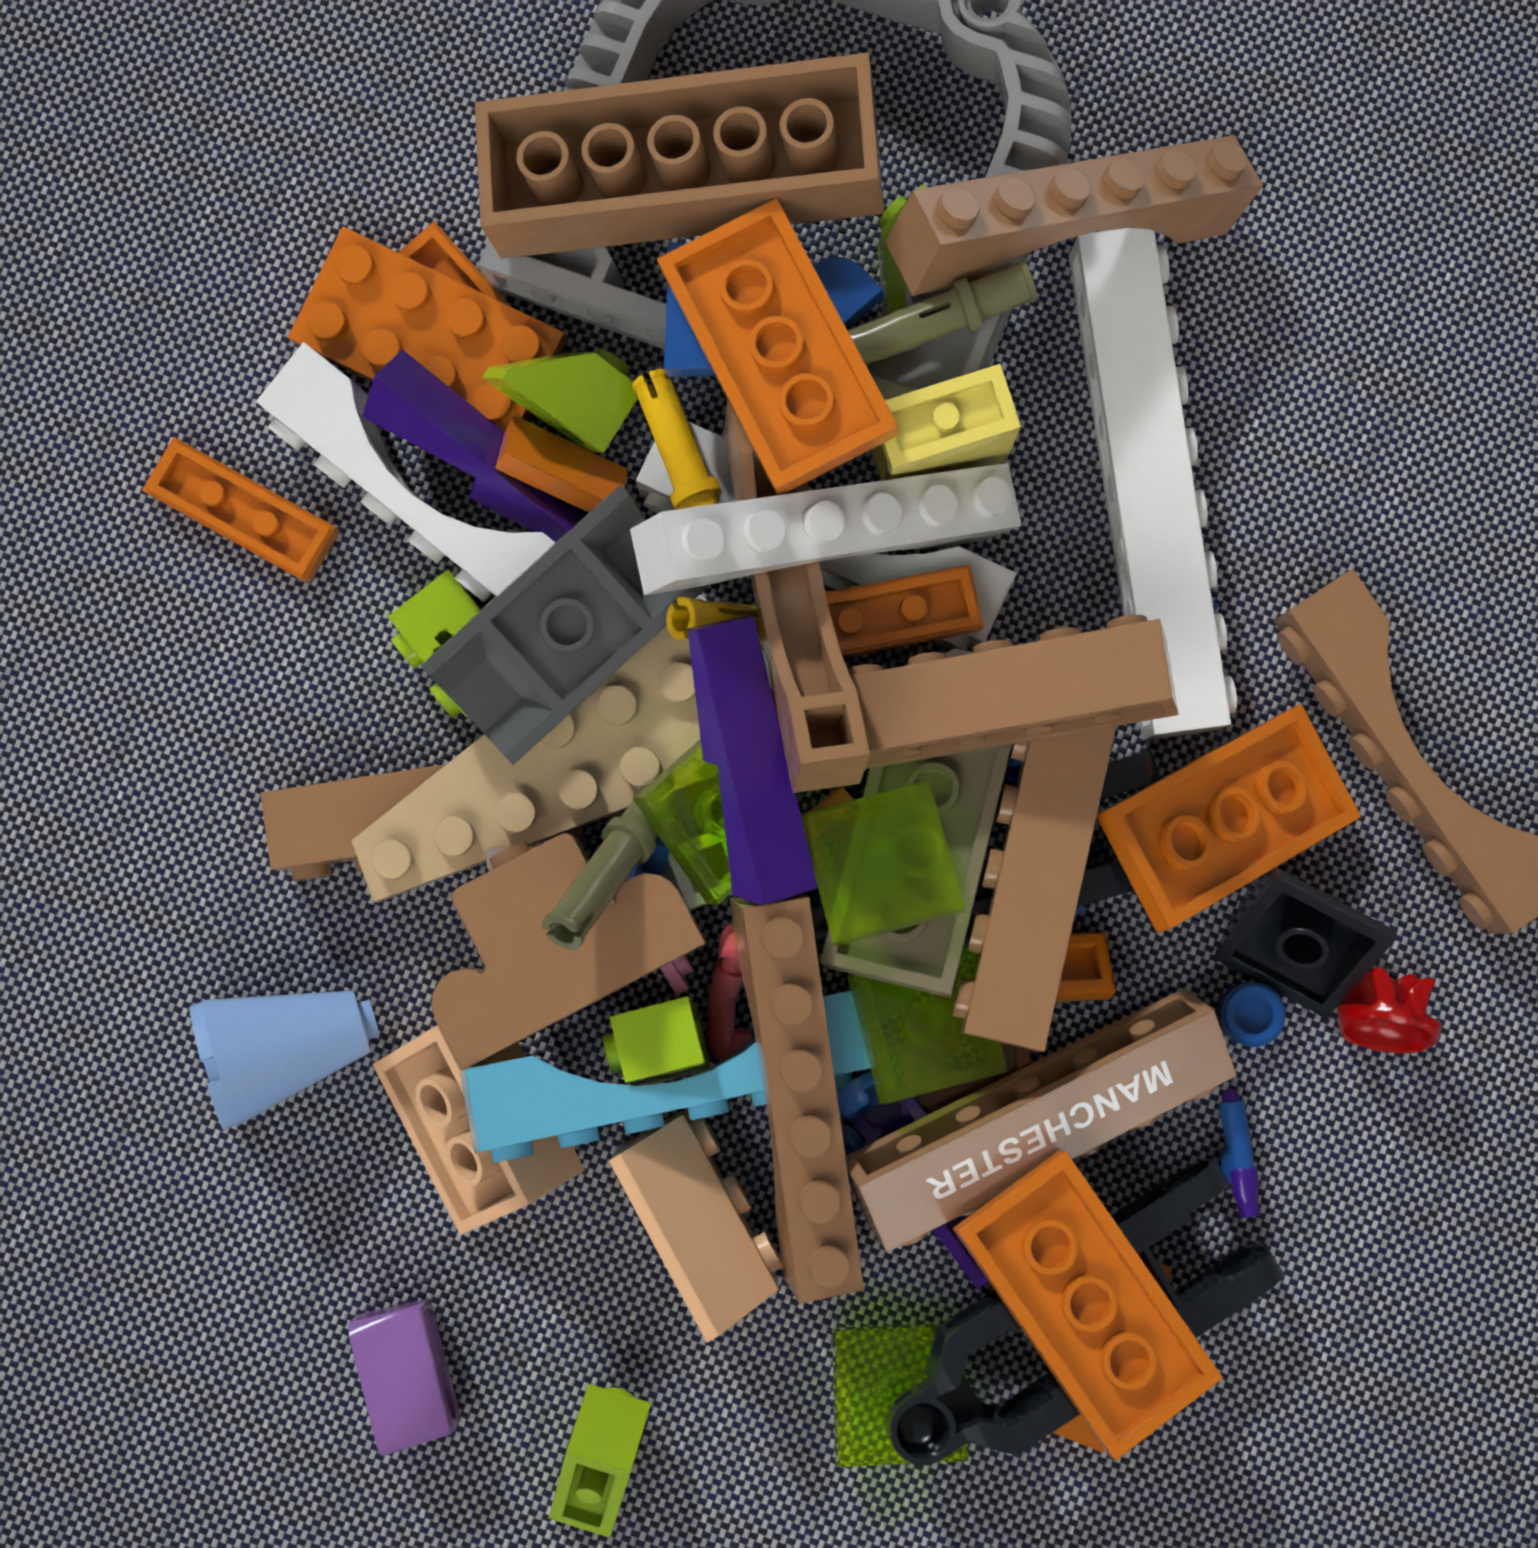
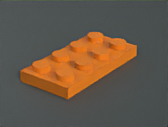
M777 198L657 258L664 278L777 495H782L899 436V426Z
M342 226L287 337L298 346H301L303 342L306 343L323 358L372 382L375 374L399 352L404 350L504 432L514 415L528 421L531 413L482 378L488 367L561 354L568 340L564 332Z
M1302 704L1276 715L1097 813L1096 816L1157 933L1172 929L1361 817Z
M1058 1150L953 1228L1106 1453L1115 1461L1223 1379L1066 1151Z

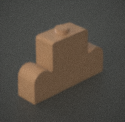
M567 833L560 834L531 850L526 842L523 841L491 857L489 860L494 868L493 870L453 891V904L486 969L465 968L447 974L439 981L433 992L431 1007L434 1018L460 1070L463 1071L707 944V941L684 896L676 885L660 875L645 873L632 877L621 886L616 895L615 904L610 901L578 949L569 950L556 945L546 936L549 930L542 928V921L554 909L578 873L590 859L581 841Z

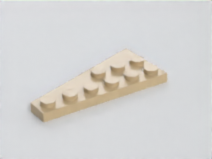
M666 625L514 765L509 762L484 734L352 839L351 842L373 902H382L486 863L487 850L490 847H511L523 841L529 847L625 811L637 796L641 786L647 781L661 782L676 792L718 776V765L705 762L702 757L689 640H676L671 636Z

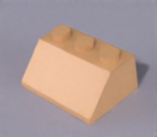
M438 1025L372 1064L460 1235L531 1204L585 1171L575 1152V1146L560 1149L557 1135L531 1141L533 1155L493 1163L491 1150L474 1153L460 1078L462 1071ZM518 1042L470 1068L526 1056Z
M684 1109L664 1121L665 1126L649 1129L620 1145L608 1161L706 1343L720 1336L779 1290V1278L775 1271L784 1265L768 1234L764 1231L755 1236L743 1213L752 1209V1206L735 1174L724 1179L712 1156L720 1152L721 1149L704 1118L695 1121L690 1120L687 1109Z

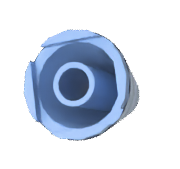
M354 991L209 999L189 1006L200 1061H204L209 1079L207 1086L222 1129L235 1125L239 1126L369 1054L370 1048L367 1040L380 1036L370 999L357 1003Z

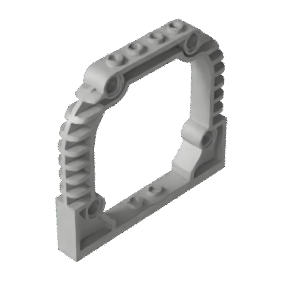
M712 0L602 1L594 13L593 23L581 43L580 53L574 67L569 71L563 91L646 81L656 57L678 24ZM733 0V1H736V2H739V3H742V4H751V5H760V6H762V5L770 4V3L777 2V1H780V0ZM831 0L940 34L944 52L956 67L973 76L997 84L1006 115L1002 137L986 177L1066 164L1071 140L1072 118L1066 82L1056 60L1047 48L1045 39L1036 27L1022 15V0ZM989 10L1001 13L998 17L991 19L978 16L982 12ZM488 240L478 267L490 285L498 292L665 349L666 304L623 289L624 282L611 257L608 246L501 259L490 240ZM1030 253L991 271L985 276L1017 264V261L1022 259L1027 263ZM907 286L905 293L906 307L953 288L912 296ZM1011 310L982 321L983 328L972 333L966 327L920 345L915 349L902 352L867 366L884 400L988 368Z

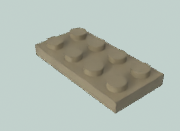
M1012 744L870 768L820 961L822 967L952 998L1011 755Z

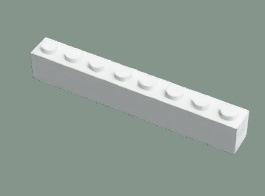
M1123 228L1077 236L1069 254V262L1123 616L1144 615L1148 621L1154 619L1161 620L1167 639L1179 713L1176 716L1140 722L1142 741L1218 731L1231 725L1230 714L1235 713L1237 710V695L1232 677L1224 676L1220 651L1226 650L1227 631L1222 614H1214L1210 589H1215L1217 586V566L1213 553L1211 551L1204 552L1201 527H1206L1208 511L1203 490H1195L1191 469V466L1197 464L1198 446L1193 428H1185L1182 405H1185L1188 401V381L1185 369L1182 366L1176 367L1172 344H1176L1178 341L1179 325L1175 307L1166 306L1163 284L1167 283L1169 279L1167 250L1164 245L1157 246L1155 232L1150 229Z

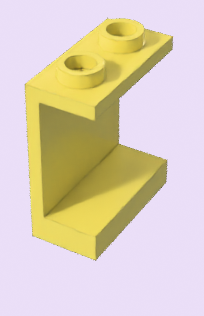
M1001 364L885 400L899 426V436L871 449V453L881 481L997 465L1006 462L1021 429V425Z

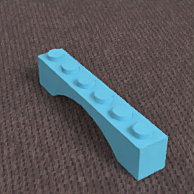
M855 990L823 996L836 1089L842 1088L853 1081L851 1072L872 1068ZM755 1036L731 1057L704 1072L670 1083L642 1086L600 1083L563 1072L534 1056L464 1069L460 1073L474 1153L491 1150L493 1163L533 1155L531 1141L557 1135L561 1149L600 1140L598 1126L623 1121L625 1134L665 1126L663 1112L688 1107L690 1120L728 1113L727 1099L751 1094L753 1107L767 1104Z

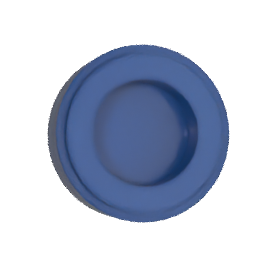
M1241 982L1228 988L1222 994L1216 1012L1218 1023L1225 1036L1235 1043L1249 1047L1263 1046L1277 1038L1284 1027L1286 1017L1285 1007L1280 996L1269 986L1256 982Z

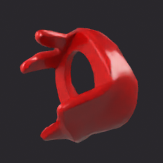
M1371 968L1338 1005L1339 1032L1346 1041L1376 1051L1416 1053L1431 1048L1438 1043L1442 1029V1023L1439 1020L1426 1014L1429 995L1435 985V980L1433 978L1418 979L1415 974H1409L1393 980L1384 968Z

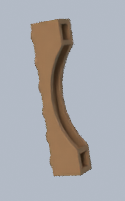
M1235 135L915 189L912 190L885 243L912 296L953 288L952 282L963 277L969 283L1032 251L1068 238L1096 231L1119 228L1150 229L1167 235L1177 244L1225 235L1263 187V184Z
M727 399L723 438L735 500L741 501L776 496L777 494ZM806 482L784 494L809 491V483ZM813 562L750 575L792 793L860 784L870 756V750L857 689L847 670L833 627L820 563Z
M1352 568L1273 620L1280 630L1277 633V639L1285 654L1295 664L1303 663L1316 682V685L1313 686V691L1320 705L1331 716L1337 717L1339 715L1353 737L1349 739V743L1356 757L1366 768L1370 770L1376 769L1388 786L1389 790L1386 791V798L1394 812L1406 823L1412 822L1426 841L1422 845V849L1427 860L1441 875H1449L1463 896L1459 898V904L1468 919L1479 929H1486L1489 934H1513L1537 918L1538 835L1509 827L1476 810L1447 787L1422 758L1403 724L1392 691L1388 660L1390 621Z
M801 893L760 905L740 897L729 898L738 962L754 1027L766 1096L774 1165L775 1220L780 1255L784 1265L782 1267L784 1279L799 1304L863 1291L864 1286L810 899Z

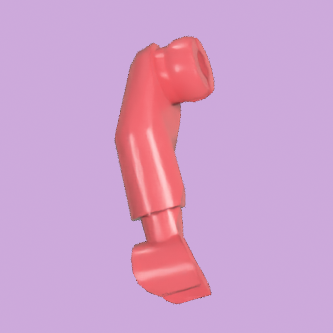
M733 922L725 925L721 932L718 956L722 958L717 960L708 993L707 1047L709 1052L720 1061L731 1057L753 1038V1032L749 1029L734 1028L736 1002L743 984V978L738 962Z

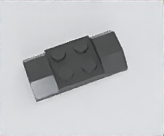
M619 485L571 530L567 531L420 665L512 765L519 761L667 625V612L671 603H677L676 598L690 597L696 599L710 586L706 585L644 595L630 529L646 521V519L622 485Z

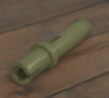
M1025 260L1017 261V264L969 283L965 277L952 282L953 289L848 330L866 366L915 349L920 345L966 327L972 333L982 329V321L1029 302L1034 303L1038 301L1036 287Z
M658 781L645 782L621 817H613L605 826L602 832L603 842L584 868L578 873L554 909L542 921V928L549 930L546 936L556 945L569 950L578 949L583 944L585 936L610 901L613 900L634 867L644 864L655 851L656 836L679 807L678 800H671L676 794L667 785Z

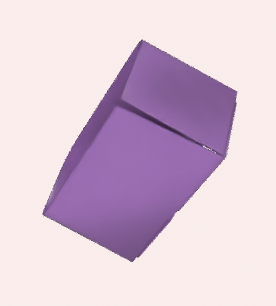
M425 1298L356 1315L349 1322V1339L380 1455L386 1456L452 1434L461 1416L430 1299Z

